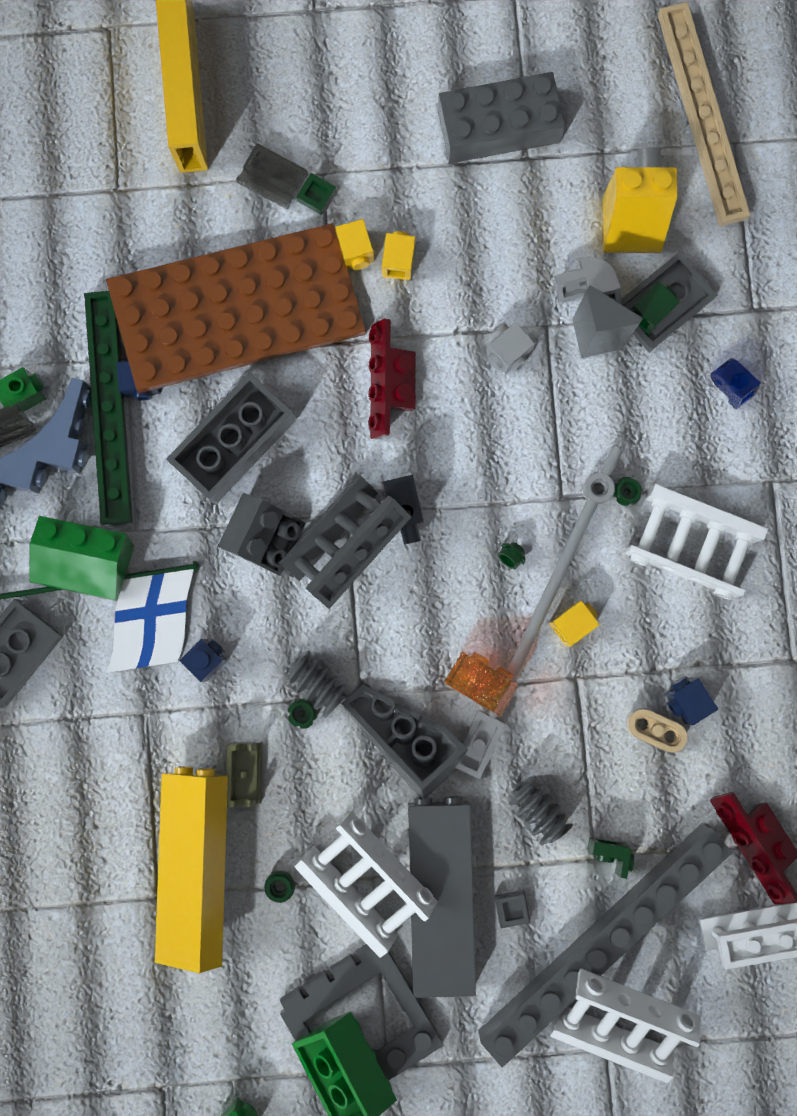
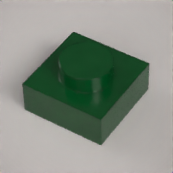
M310 173L296 196L297 202L322 215L335 195L336 187Z

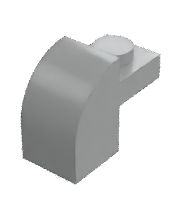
M582 258L580 259L581 269L554 275L556 295L559 303L583 297L591 285L621 304V287L614 268L604 260Z

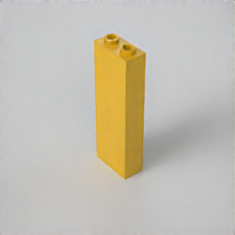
M156 0L168 147L180 173L208 170L194 7L191 0Z
M177 766L174 772L162 773L155 963L195 973H203L222 967L228 775L215 774V769L200 768L193 772V767Z

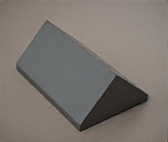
M590 285L572 318L581 358L621 350L643 318Z

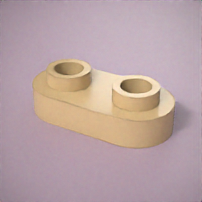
M646 709L634 710L628 716L627 729L633 737L671 753L678 752L685 747L687 732L679 723ZM641 718L646 721V727L642 730L637 727V721ZM668 731H672L674 734V738L670 742L665 740V734Z

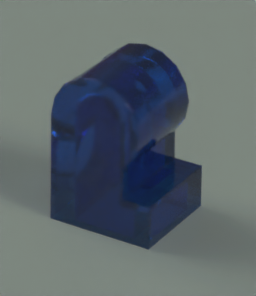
M733 358L728 359L710 373L715 386L724 392L729 398L728 403L735 410L754 397L761 385L759 380Z

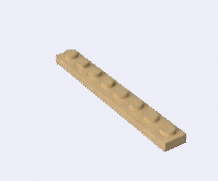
M688 2L660 8L658 19L719 227L745 221L750 217L749 208Z

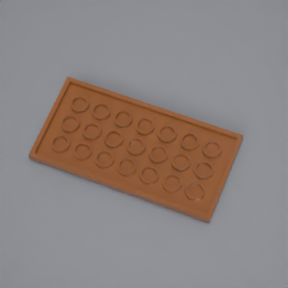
M334 223L106 279L138 394L154 390L153 388L159 389L366 334Z

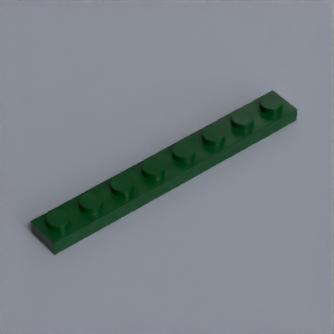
M109 291L84 293L100 524L105 526L133 523L124 396L119 392L117 362H121L119 325Z

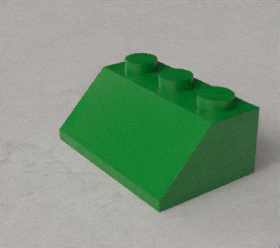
M39 516L29 543V581L34 584L117 601L134 544L127 534Z
M351 1011L334 1017L291 1043L328 1116H380L397 1101L389 1080L384 1076L374 1051L369 1047L361 1032L360 1024L354 1018Z

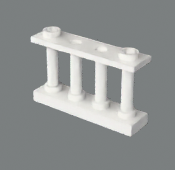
M657 484L650 487L645 497V500L652 502L651 506L653 507L639 546L631 545L625 548L624 554L631 556L630 561L638 565L647 566L649 563L714 589V595L723 599L731 600L732 597L743 596L745 590L733 586L748 545L764 540L768 528ZM670 509L680 513L679 517L681 520L667 557L663 558L649 551L664 512H668ZM698 520L708 524L707 529L709 531L693 570L677 562L692 523H696ZM728 532L735 535L734 539L737 542L721 581L705 573L720 534Z
M351 811L336 828L341 835L322 853L313 846L294 867L381 958L389 951L398 936L395 929L414 913H417L425 922L429 919L438 901L433 897L431 891L424 887L368 829L366 823ZM351 844L363 858L342 875L330 861ZM373 867L384 881L363 898L351 884ZM395 890L406 904L390 918L384 920L373 907L391 891Z
M797 902L698 918L704 949L706 951L719 949L721 963L726 970L797 957Z
M580 969L575 996L577 1002L573 1008L567 1007L552 1021L550 1037L668 1083L673 1078L674 1048L678 1043L683 1041L695 1047L700 1045L701 1016ZM590 1005L607 1011L602 1020L585 1014ZM620 1017L637 1023L631 1032L615 1026ZM650 1029L667 1035L661 1044L645 1038Z

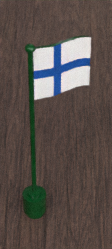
M193 561V564L125 575L115 610L113 652L106 673L179 661L186 634L189 590L194 572H198L200 569V564L197 561ZM46 586L1 593L0 600L62 589Z

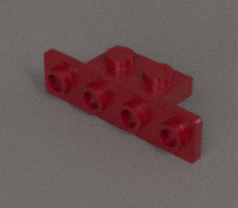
M386 318L372 324L369 332L371 358L368 366L371 372V386L368 397L371 404L368 427L370 429V438L376 440L390 435V409L403 411L416 409V352L390 347L391 321Z
M733 792L717 795L710 799L717 815L721 818L775 905L796 903L797 893L784 874V871L797 859V850L768 803L758 804L747 814Z

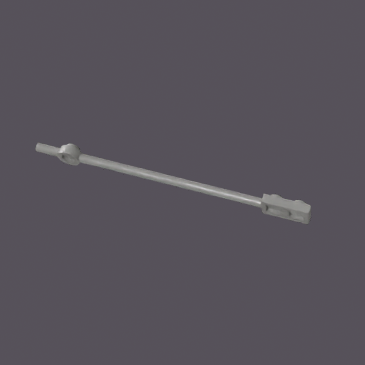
M612 446L600 473L591 475L585 481L583 493L587 501L487 714L477 710L462 742L468 751L455 768L477 779L481 778L506 725L497 719L597 505L605 503L614 494L615 485L611 476L623 452L618 447ZM600 485L603 489L602 494H596L593 491V486Z

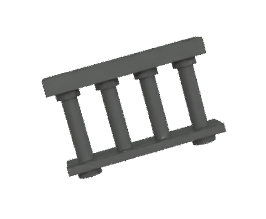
M359 474L279 562L281 566L299 581L306 575L311 582L305 588L328 609L333 606L411 518L397 501L389 495L382 503L375 500L374 498L378 495V492ZM367 508L373 513L360 526L354 520ZM347 530L352 536L341 548L337 547L334 542ZM326 552L332 558L319 571L314 565Z

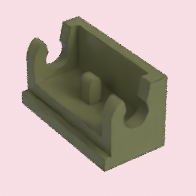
M232 742L227 745V807H237L238 805L254 807L257 804H261L262 743Z

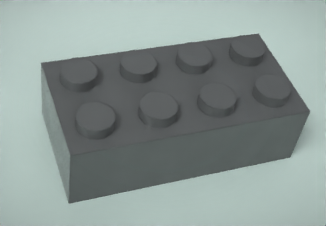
M553 72L442 92L438 96V115L449 164L561 142L565 123Z
M249 372L166 460L216 505L291 427L296 418L294 413Z

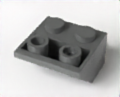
M243 493L217 547L281 576L284 567L279 562L295 546L305 522L263 499Z

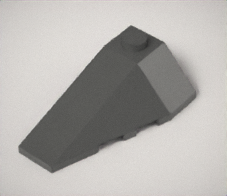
M364 684L341 703V706L421 799H426L449 777L468 751L447 727L439 723H433L422 717L420 713L414 710L410 711L395 703L393 699Z

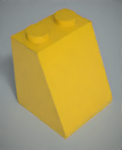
M615 168L603 196V253L662 252L677 200V168Z

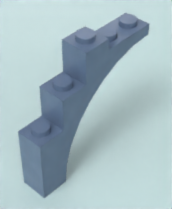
M71 378L65 397L51 420L35 437L20 448L0 457V507L5 500V486L39 494L40 487H43L46 483V466L79 474L82 467L86 466L89 458L88 446L77 440L78 436H81L84 432L85 420L83 417L86 408H89L92 402L91 387L84 380Z

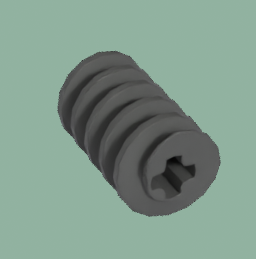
M307 651L285 672V674L290 673L287 683L291 685L299 681L296 691L300 693L307 689L305 700L309 701L317 698L313 708L317 710L325 706L322 716L326 718L348 696L343 695L346 685L342 684L335 687L334 685L338 677L335 675L326 679L325 677L329 669L326 667L318 671L317 667L320 660L316 659L309 663L308 659L311 652Z
M533 775L513 789L511 792L513 797L509 805L513 806L518 803L521 805L516 814L518 816L525 813L529 815L524 824L527 826L535 823L536 826L531 833L533 836L540 833L544 835L539 842L542 846L547 843H553L572 828L573 824H566L568 817L565 814H558L560 807L557 804L549 805L552 801L551 795H542L545 788L542 784L534 786L537 777Z

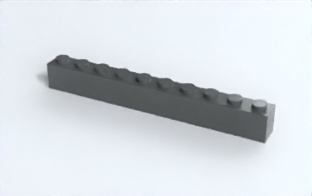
M701 823L478 1031L483 1047L503 1068L576 1000L577 979L580 969L599 976L606 972L733 853L711 828Z

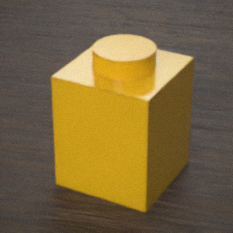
M364 219L335 227L347 269L361 270L374 262L373 249Z
M395 231L393 234L386 233L382 260V277L411 281L415 236H410L403 231Z
M582 601L576 602L548 623L566 647L573 646L600 625L596 620L599 616L595 609L588 602L584 604Z

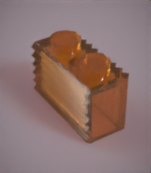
M461 652L460 657L457 658V662L454 663V667L444 680V683L501 717L519 687L518 684L512 681L514 675L498 666L496 671L488 667L489 660L476 652H473L471 656Z

